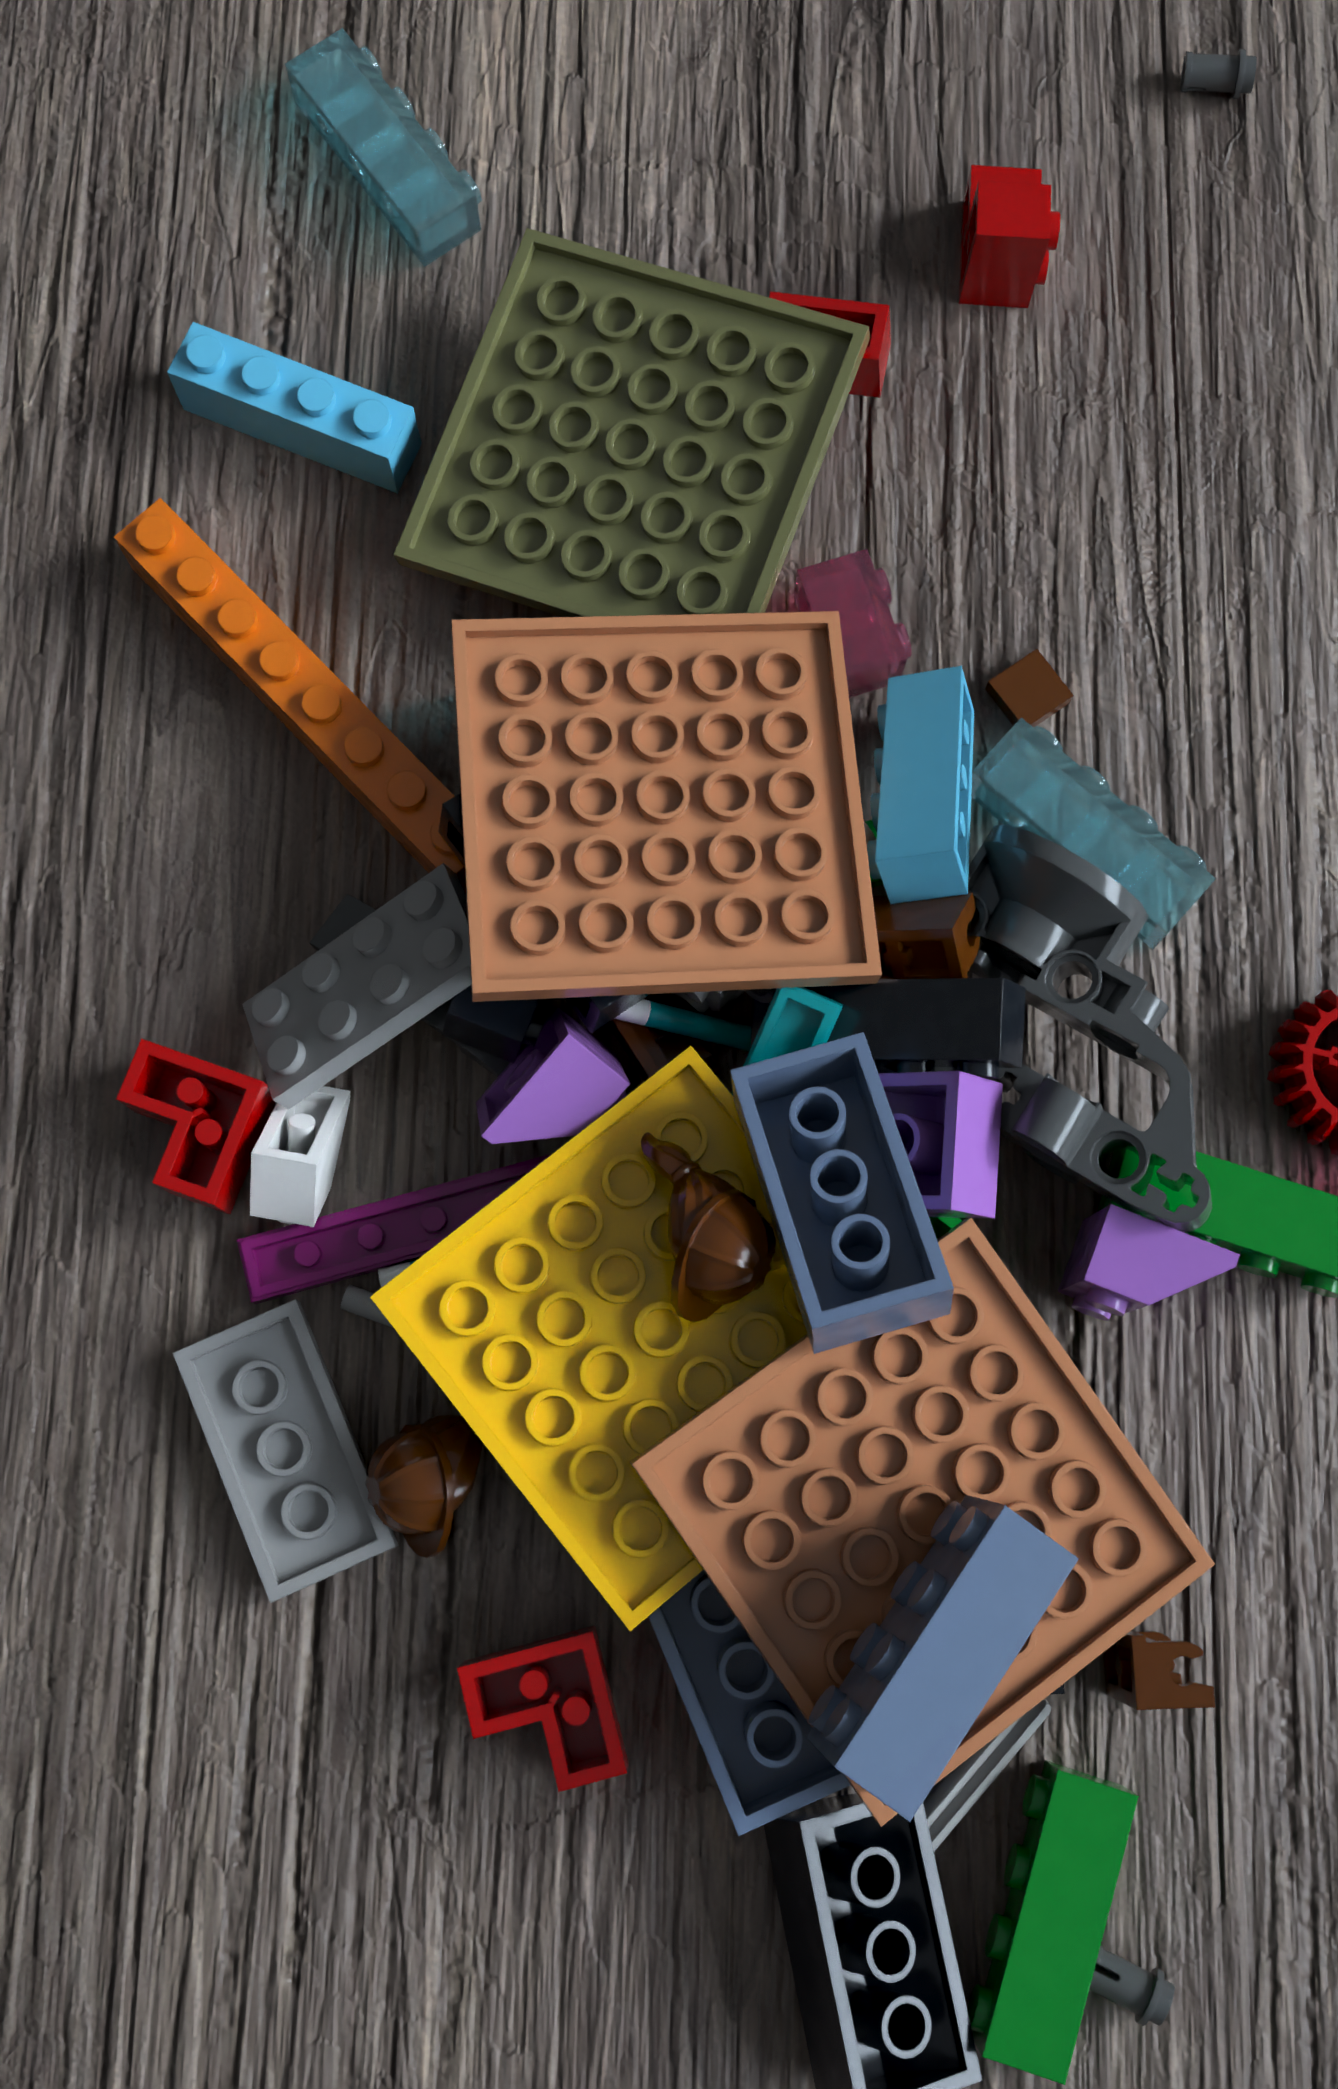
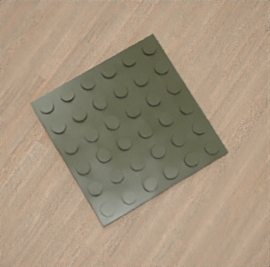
M526 228L393 556L399 565L560 617L765 613L869 343V326Z

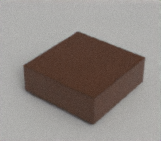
M1035 649L989 680L985 688L1021 736L1070 704L1074 696L1038 649Z

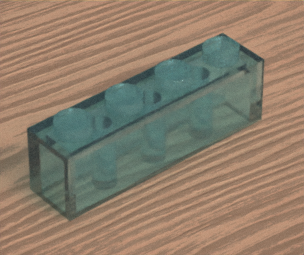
M341 28L285 63L294 101L424 267L481 231L478 204L482 201L475 181L466 170L462 169L458 172L450 163L446 148L438 134L430 127L424 130L417 122L413 107L405 93L398 86L391 89L382 78L380 66L368 47L363 45L358 48L345 30Z
M1023 718L1018 720L972 771L971 798L1002 824L1033 832L1063 846L1098 867L1140 901L1149 917L1137 937L1152 949L1172 930L1216 879L1206 870L1205 862L1196 852L1183 845L1176 846L1158 831V825L1150 814L1138 806H1128L1110 791L1108 782L1098 771L1089 766H1079L1062 751L1060 742L1052 733L1039 726L1032 727Z

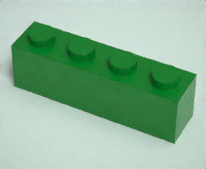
M1128 1149L1114 1150L1107 1176L1115 1179L1130 1176L1138 1167L1139 1156ZM1196 1151L1197 1169L1205 1175L1210 1185L1212 1210L1208 1220L1200 1228L1184 1233L1240 1254L1238 1268L1246 1272L1276 1278L1278 1271L1301 1278L1300 1287L1306 1291L1321 1296L1338 1298V1196ZM1155 1165L1149 1184L1166 1194L1170 1205L1169 1211L1175 1212L1181 1204L1193 1208L1196 1203L1193 1201L1191 1186L1185 1184L1179 1192L1169 1189L1159 1183L1156 1171L1160 1166ZM1147 1187L1139 1194L1140 1196H1146ZM1102 1195L1097 1212L1110 1204L1120 1208L1123 1207Z
M1047 1760L1044 1762L1041 1776L1036 1774L1031 1776L1025 1791L1022 1808L1023 1815L1029 1817L1022 1845L1013 1844L1004 1872V1885L1011 1887L1004 1915L996 1913L993 1916L986 1938L985 1955L992 1958L985 1986L977 1984L974 1987L968 2005V2015L971 2029L973 2030L974 2043L982 2057L1065 2085L1139 1797L1123 1785Z

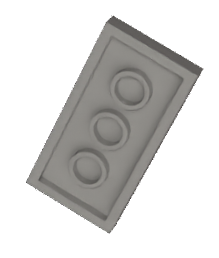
M444 863L242 1004L273 1101L289 1110L471 985L466 894L458 875Z
M292 1300L173 1353L270 1603L399 1546L393 1530L383 1524L376 1514L374 1507L368 1502V1489L365 1485L368 1477L367 1465L300 1301Z

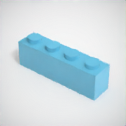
M192 322L167 371L183 410L395 493L399 492L422 444L414 407L195 322Z
M962 666L888 678L886 704L878 705L877 709L878 726L883 740V748H876L874 751V766L877 781L880 785V793L872 794L870 801L872 821L877 831L876 840H870L867 843L871 877L874 880L882 879L890 904L967 895L974 708Z

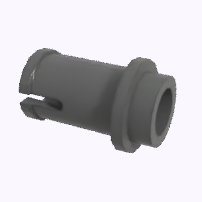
M1239 49L1237 55L1199 54L1186 51L1182 66L1180 92L1231 93L1232 99H1238L1240 93L1251 94L1255 80L1257 57L1246 55L1245 49Z
M1101 1945L1095 1967L1109 1973L1111 1979L1094 1970L1089 1990L1135 2013L1136 2023L1144 2026L1150 2021L1160 2026L1171 2007L1175 1991L1174 1984L1164 1980V1972L1161 1969L1155 1967L1149 1972L1103 1949Z

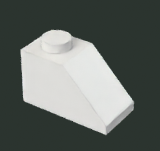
M322 1086L289 1110L276 1103L251 1152L250 1216L277 1220L285 1224L314 1227L332 1186L350 1104L351 1091Z

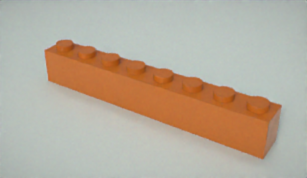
M161 498L117 533L114 539L137 575L428 873L444 863L458 875L466 893L465 866L438 832L442 804L455 796Z

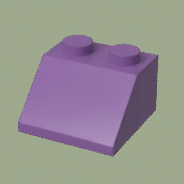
M557 1007L545 1021L535 1047L525 1045L518 1053L514 1064L510 1062L476 1102L481 1136L491 1144L576 1136L628 1095L625 1089L630 1083L617 1055L562 1009Z
M962 1071L878 1073L928 1216L995 1219L1003 1084Z
M1110 1204L1083 1220L1058 1292L1074 1298L1071 1306L1073 1309L1088 1316L1109 1321L1111 1314L1124 1316L1125 1313L1149 1306L1235 1268L1240 1254Z

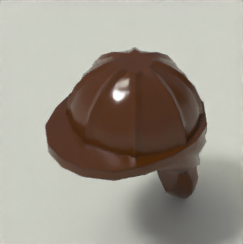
M646 1132L641 1139V1149L645 1159L655 1172L668 1179L674 1186L668 1213V1239L672 1255L675 1259L671 1281V1304L678 1316L692 1322L701 1321L711 1316L723 1304L740 1300L763 1285L766 1275L773 1269L772 1259L776 1246L774 1231L757 1209L755 1200L735 1189V1187L720 1177L702 1170L700 1165L692 1161L689 1154L682 1147L669 1141H661L649 1132Z
M440 1415L430 1418L422 1424L405 1425L398 1435L390 1437L379 1445L372 1455L368 1468V1477L365 1481L368 1489V1502L374 1507L376 1514L383 1524L396 1532L403 1533L408 1546L421 1557H434L444 1550L450 1535L453 1513L461 1506L474 1486L483 1442L462 1415Z

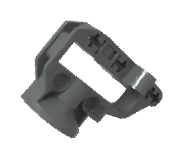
M1010 825L993 826L969 865L968 892H973L976 906L973 916H977L979 922L975 930L967 936L980 937L978 954L969 971L981 978H1005L1025 987L1026 1004L1039 1009L1159 1076L1170 1087L1168 1097L1150 1127L1146 1131H1139L1104 1111L1101 1103L1092 1102L1062 1085L1049 1073L1043 1076L1022 1064V1068H999V1079L992 1081L1002 1083L1003 1092H1008L1013 1087L1019 1097V1100L1014 1105L1006 1101L1002 1103L1000 1135L1023 1148L1031 1159L1057 1176L1073 1184H1077L1079 1181L1130 1212L1182 1232H1191L1200 1228L1208 1220L1211 1213L1212 1196L1210 1185L1205 1175L1197 1169L1191 1074L1182 1058L1154 1033L1169 1010L1167 1004L1145 990L1148 984L1147 981L1119 967L1120 962L1144 926L1149 915L1141 902L1120 883L1092 863L1063 846ZM1071 975H1083L1092 980L1090 989L1079 998L1068 999L1058 994V988L1062 981ZM935 1067V1072L958 1071V1067ZM1116 1149L1133 1151L1139 1156L1137 1169L1125 1178L1115 1179L1107 1176L1103 1172L1102 1165L1105 1157L1110 1152ZM1155 1165L1160 1166L1156 1171L1159 1183L1169 1189L1179 1192L1185 1184L1191 1186L1193 1201L1196 1203L1193 1208L1181 1204L1175 1212L1169 1211L1170 1205L1166 1194L1149 1184ZM1147 1187L1146 1196H1140L1139 1194Z

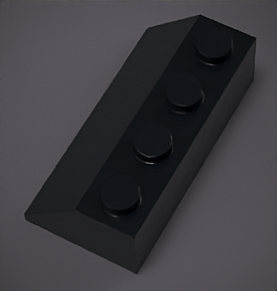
M857 1793L821 1798L764 1824L815 2088L962 2089L982 2081L924 1803L921 1804L910 1822L897 1814L881 1827L874 1820Z

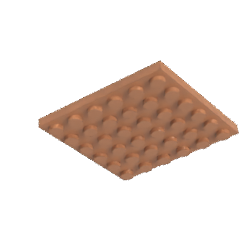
M839 611L451 620L472 1002L876 984L879 981L882 971Z
M972 1218L964 1219L937 1239L954 1287L949 1315L816 1354L813 1353L808 1334H805L630 1461L640 1479L808 1723L811 1711L824 1691L831 1685L839 1689L855 1663L850 1660V1655L861 1634L872 1623L880 1626L896 1601L891 1598V1592L899 1576L912 1562L916 1561L921 1564L936 1540L931 1537L932 1528L940 1514L951 1502L957 1501L961 1503L966 1495L1006 1505L1079 1558L935 1784L1215 1565ZM844 1775L874 1820L881 1827L898 1814Z

